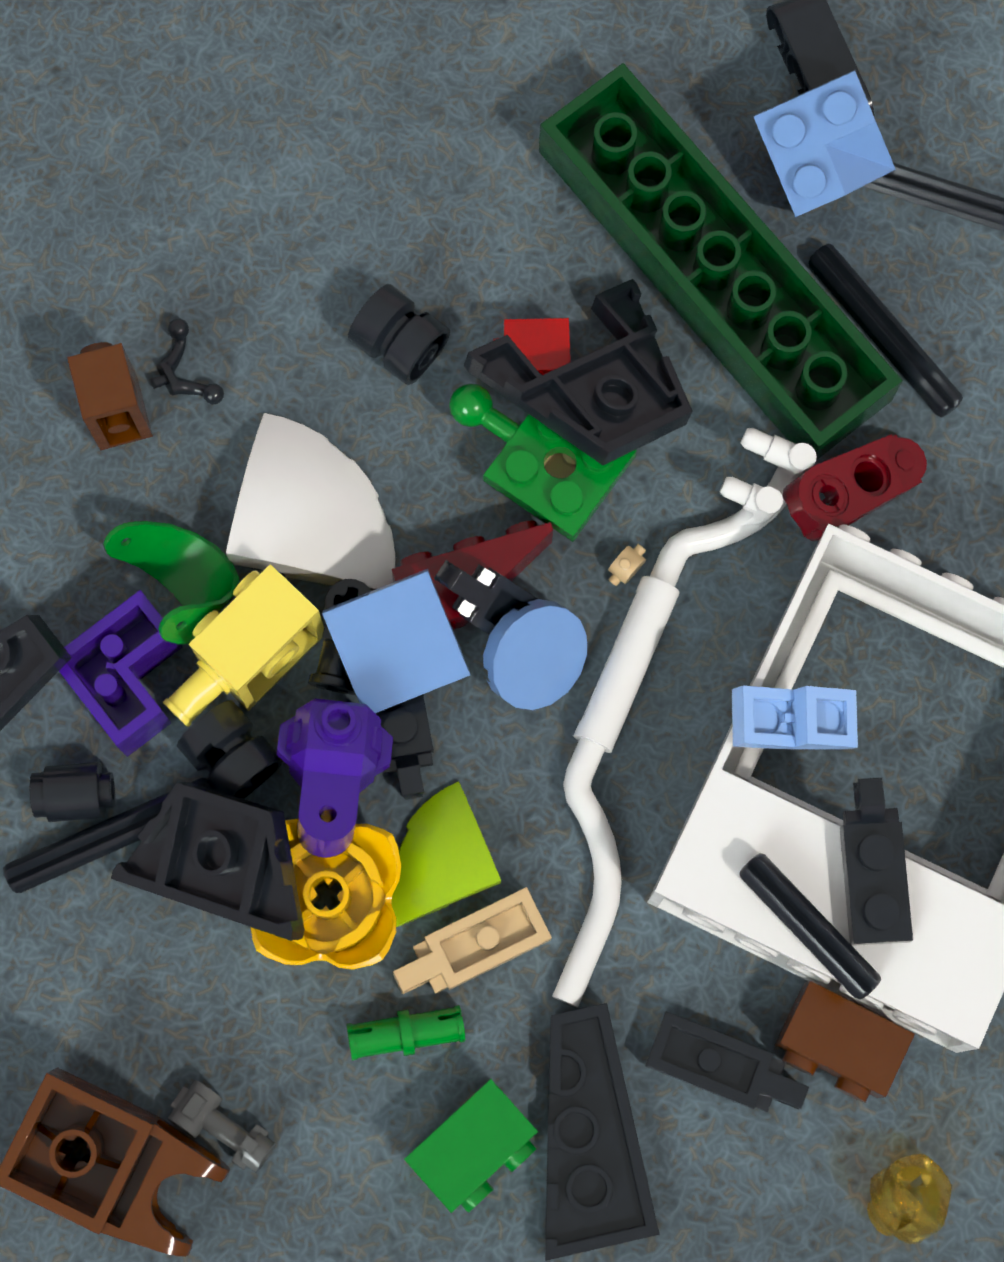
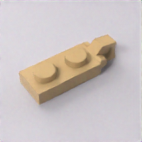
M526 887L425 936V941L413 946L418 959L394 970L393 976L402 994L430 982L436 994L447 988L451 990L551 941L552 937Z

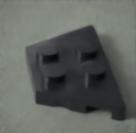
M177 782L162 802V808L158 816L149 820L137 836L142 842L127 862L118 863L112 871L111 879L290 941L303 939L305 929L283 811L191 782Z

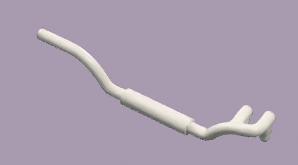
M747 428L740 442L745 449L763 456V460L778 466L767 487H762L755 483L750 485L735 477H726L721 486L720 493L723 497L743 505V508L723 520L704 526L683 529L670 537L661 549L650 576H643L640 580L633 602L585 713L573 735L578 740V743L566 769L563 783L566 801L579 821L588 842L593 862L594 885L588 913L552 995L555 999L576 1008L579 1007L613 926L620 904L622 879L617 845L606 815L592 792L591 783L604 752L612 753L680 594L675 586L685 562L693 554L716 550L739 542L761 530L776 518L786 506L782 497L784 488L810 469L816 462V452L809 444H795L780 436H771L755 428Z

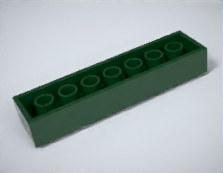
M624 63L540 124L539 153L787 440L795 444H809L815 450L816 460H818L893 400L903 381Z

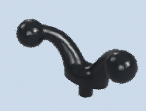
M183 319L172 320L168 325V331L170 336L175 339L174 346L170 354L163 361L157 363V370L160 376L150 379L152 387L156 389L165 385L172 396L181 394L201 395L209 404L220 403L224 398V391L220 385L216 383L204 385L176 377L174 372L185 350L189 326Z

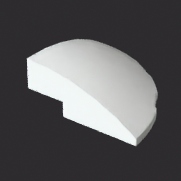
M264 413L250 453L226 549L229 561L233 562L234 565L265 570L271 564L279 573H284L287 578L334 585L336 582L344 579H357L365 583L371 591L394 582L391 569L395 568V549L391 527L387 524L384 511L378 500L379 495L365 473L353 459H349L322 434L287 418Z

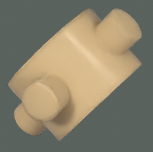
M637 544L634 549L631 546H627L609 567L608 571L612 575L608 580L615 586L620 582L627 584L644 565L646 559L642 555L646 552V549L640 544Z

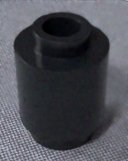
M100 762L45 766L43 772L32 773L30 776V804L35 818L47 817L48 822L98 819L105 817L107 806L115 805L116 794L113 773H104Z

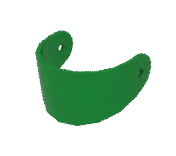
M134 521L116 526L104 540V550L110 557L139 567L172 592L182 605L170 611L160 622L159 634L165 641L176 644H189L195 638L192 632L196 625L213 610H217L220 613L234 597L233 591L239 583V576L233 562L229 561L228 557L218 546L195 532L169 523Z

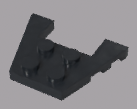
M633 279L597 294L591 310L618 341L544 375H541L508 335L468 352L464 367L469 373L601 465H606L687 425L693 412L669 356L663 357L655 339L657 328L652 316L644 314L639 302L642 293L638 284Z

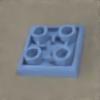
M428 569L325 609L322 612L359 703L367 704L375 713L470 676L469 668Z

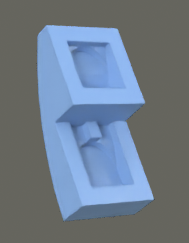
M745 685L732 689L733 747L769 749L857 748L856 690L804 686L794 690Z

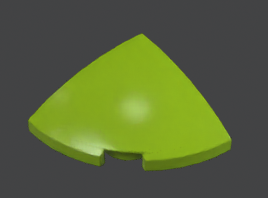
M459 781L433 795L417 810L406 825L408 831L399 849L402 866L400 881L392 896V908L397 918L396 927L448 907L451 903L501 883L496 866Z

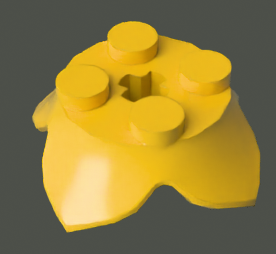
M298 819L285 820L305 929L303 939L290 941L251 927L252 940L256 951L269 959L285 965H304L313 961H327L338 968L354 970L382 961L389 952L396 934L397 918L392 908V896L400 881L402 867L398 845L393 834L383 828L366 823L356 824L354 836L349 847L337 856L323 858L310 854L300 844L297 837ZM323 882H326L329 888L334 883L342 887V890L337 895L340 904L332 910H329L327 906L319 910L313 905L319 899L315 889Z

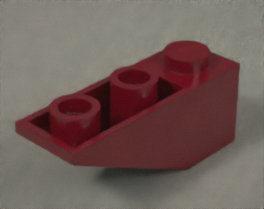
M534 520L525 521L507 528L505 536L485 541L483 536H474L461 540L453 545L454 551L432 556L431 552L425 551L409 555L400 561L401 566L391 569L393 580L395 582L428 569L452 629L464 627L469 622L459 615L460 612L452 608L459 595L434 579L445 560L471 576L480 564L487 570L491 568L512 581L552 543V524L549 522L538 526Z

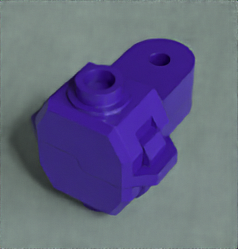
M315 698L298 708L296 716L280 724L277 756L289 766V773L301 787L297 837L302 847L312 855L323 858L334 857L349 847L354 836L359 793L374 782L376 775L390 768L393 736L381 726V719L367 704Z

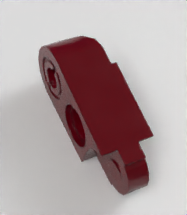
M890 434L812 466L784 488L782 497L788 506L791 517L800 527L803 536L813 542L819 541L828 524L837 528L840 525L849 526L922 483L921 478L927 469V460L924 451L917 443L911 439L898 438L897 435L892 436ZM855 479L861 484L862 489L858 486ZM819 492L823 493L825 496V499H823L822 501L819 497Z

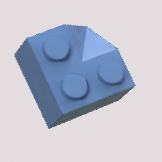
M855 70L754 116L795 217L843 197L896 170Z

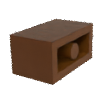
M108 342L94 343L84 347L80 354L67 357L83 421L100 450L153 437L138 377L122 343L115 345Z
M808 981L802 985L774 1046L786 1051L782 1059L786 1064L811 1076H814L816 1069L819 1068L838 1078L834 1088L858 1101L866 1103L869 1095L876 1098L887 1096L915 1034L812 981Z

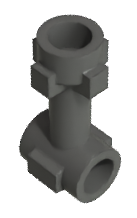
M194 1080L188 1089L183 1087L170 1105L174 1110L167 1119L195 1139L201 1130L204 1129L236 1152L232 1163L242 1170L248 1167L257 1173L276 1145L275 1142L267 1138L269 1132L259 1125H256L251 1132H248L217 1110V1107L223 1099L201 1082Z

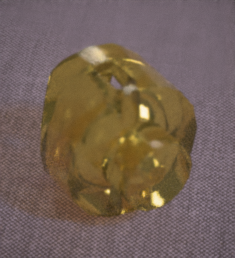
M913 1154L897 1159L878 1171L871 1178L869 1188L871 1201L867 1205V1212L871 1223L876 1230L885 1236L894 1235L899 1240L908 1244L922 1242L940 1231L944 1226L952 1189L949 1178L940 1166L927 1155ZM921 1175L923 1183L913 1188L910 1183Z

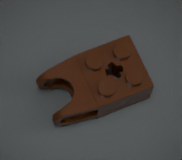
M57 1067L46 1073L0 1165V1187L96 1234L103 1233L158 1252L186 1257L192 1249L193 1240L178 1231L175 1225L167 1220L160 1211L157 1200L160 1183L164 1179L176 1174L206 1177L222 1182L227 1177L230 1168L218 1156L161 1117ZM79 1136L88 1143L87 1148H90L91 1156L86 1155L79 1162H76L69 1157L73 1149L65 1144L66 1140L73 1141Z

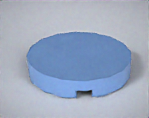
M542 599L527 602L530 604L529 606H525L519 611L512 609L505 614L490 633L483 653V667L488 671V679L490 681L488 684L491 690L515 708L535 710L552 705L572 688L581 675L587 657V634L580 619L557 602Z

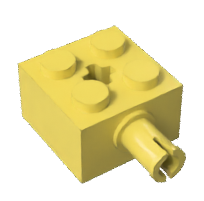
M271 564L261 573L256 570L249 573L234 589L233 595L236 598L221 613L213 610L207 614L194 628L192 634L195 638L189 643V646L199 660L196 663L199 668L168 699L166 698L163 701V704L186 727H189L192 724L191 722L222 692L227 695L230 693L249 711L322 639L324 624L319 610Z

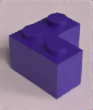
M141 590L67 644L64 648L72 658L59 671L111 740L127 757L171 724V721L139 680L183 647L181 644L165 641L160 636L158 628L163 618Z

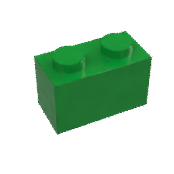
M490 1079L404 1160L450 1213L459 1205L469 1213L493 1191L494 1188L487 1181L489 1177L503 1164L512 1173L537 1149L530 1139L538 1131L495 1082Z

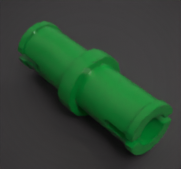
M460 1005L410 1015L409 1010L405 1009L397 1011V1017L356 1024L347 1023L352 1061L362 1057L402 1051L403 1056L415 1055L416 1048L457 1041L465 1042V1030Z

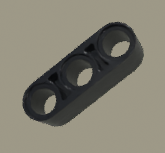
M786 0L769 6L766 9L767 25L769 30L775 29L781 45L777 47L789 74L795 73L802 88L797 90L798 94L805 93L855 70L874 115L870 94L827 1Z

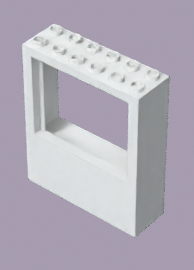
M828 524L807 563L750 686L781 689L793 688L838 591L1004 668V598L994 597L992 600L972 591L973 585L958 575L942 573L940 576L921 567L922 562L911 553L900 549H891L889 552L869 543L870 537L855 527L840 525L837 528ZM731 724L647 903L803 979L812 981L951 1051L958 1053L979 1049L1004 992V853L988 889L905 850L913 941L909 943L853 946L881 977L879 985L868 996L860 1000L856 999L740 878L739 874L741 869L755 855L759 853L765 854L850 943L839 829L843 826V820L752 777L751 775L764 748L733 747V724Z

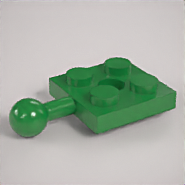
M464 384L458 387L450 398L449 408L451 415L459 424L466 427L482 425L507 443L484 473V482L545 524L551 522L554 530L574 542L636 457L637 450H634L606 465H601L528 414L522 424L519 425L497 409H494L491 395L484 387L478 384ZM557 453L566 454L574 460L576 468L568 477L555 478L545 470L544 463L547 458Z

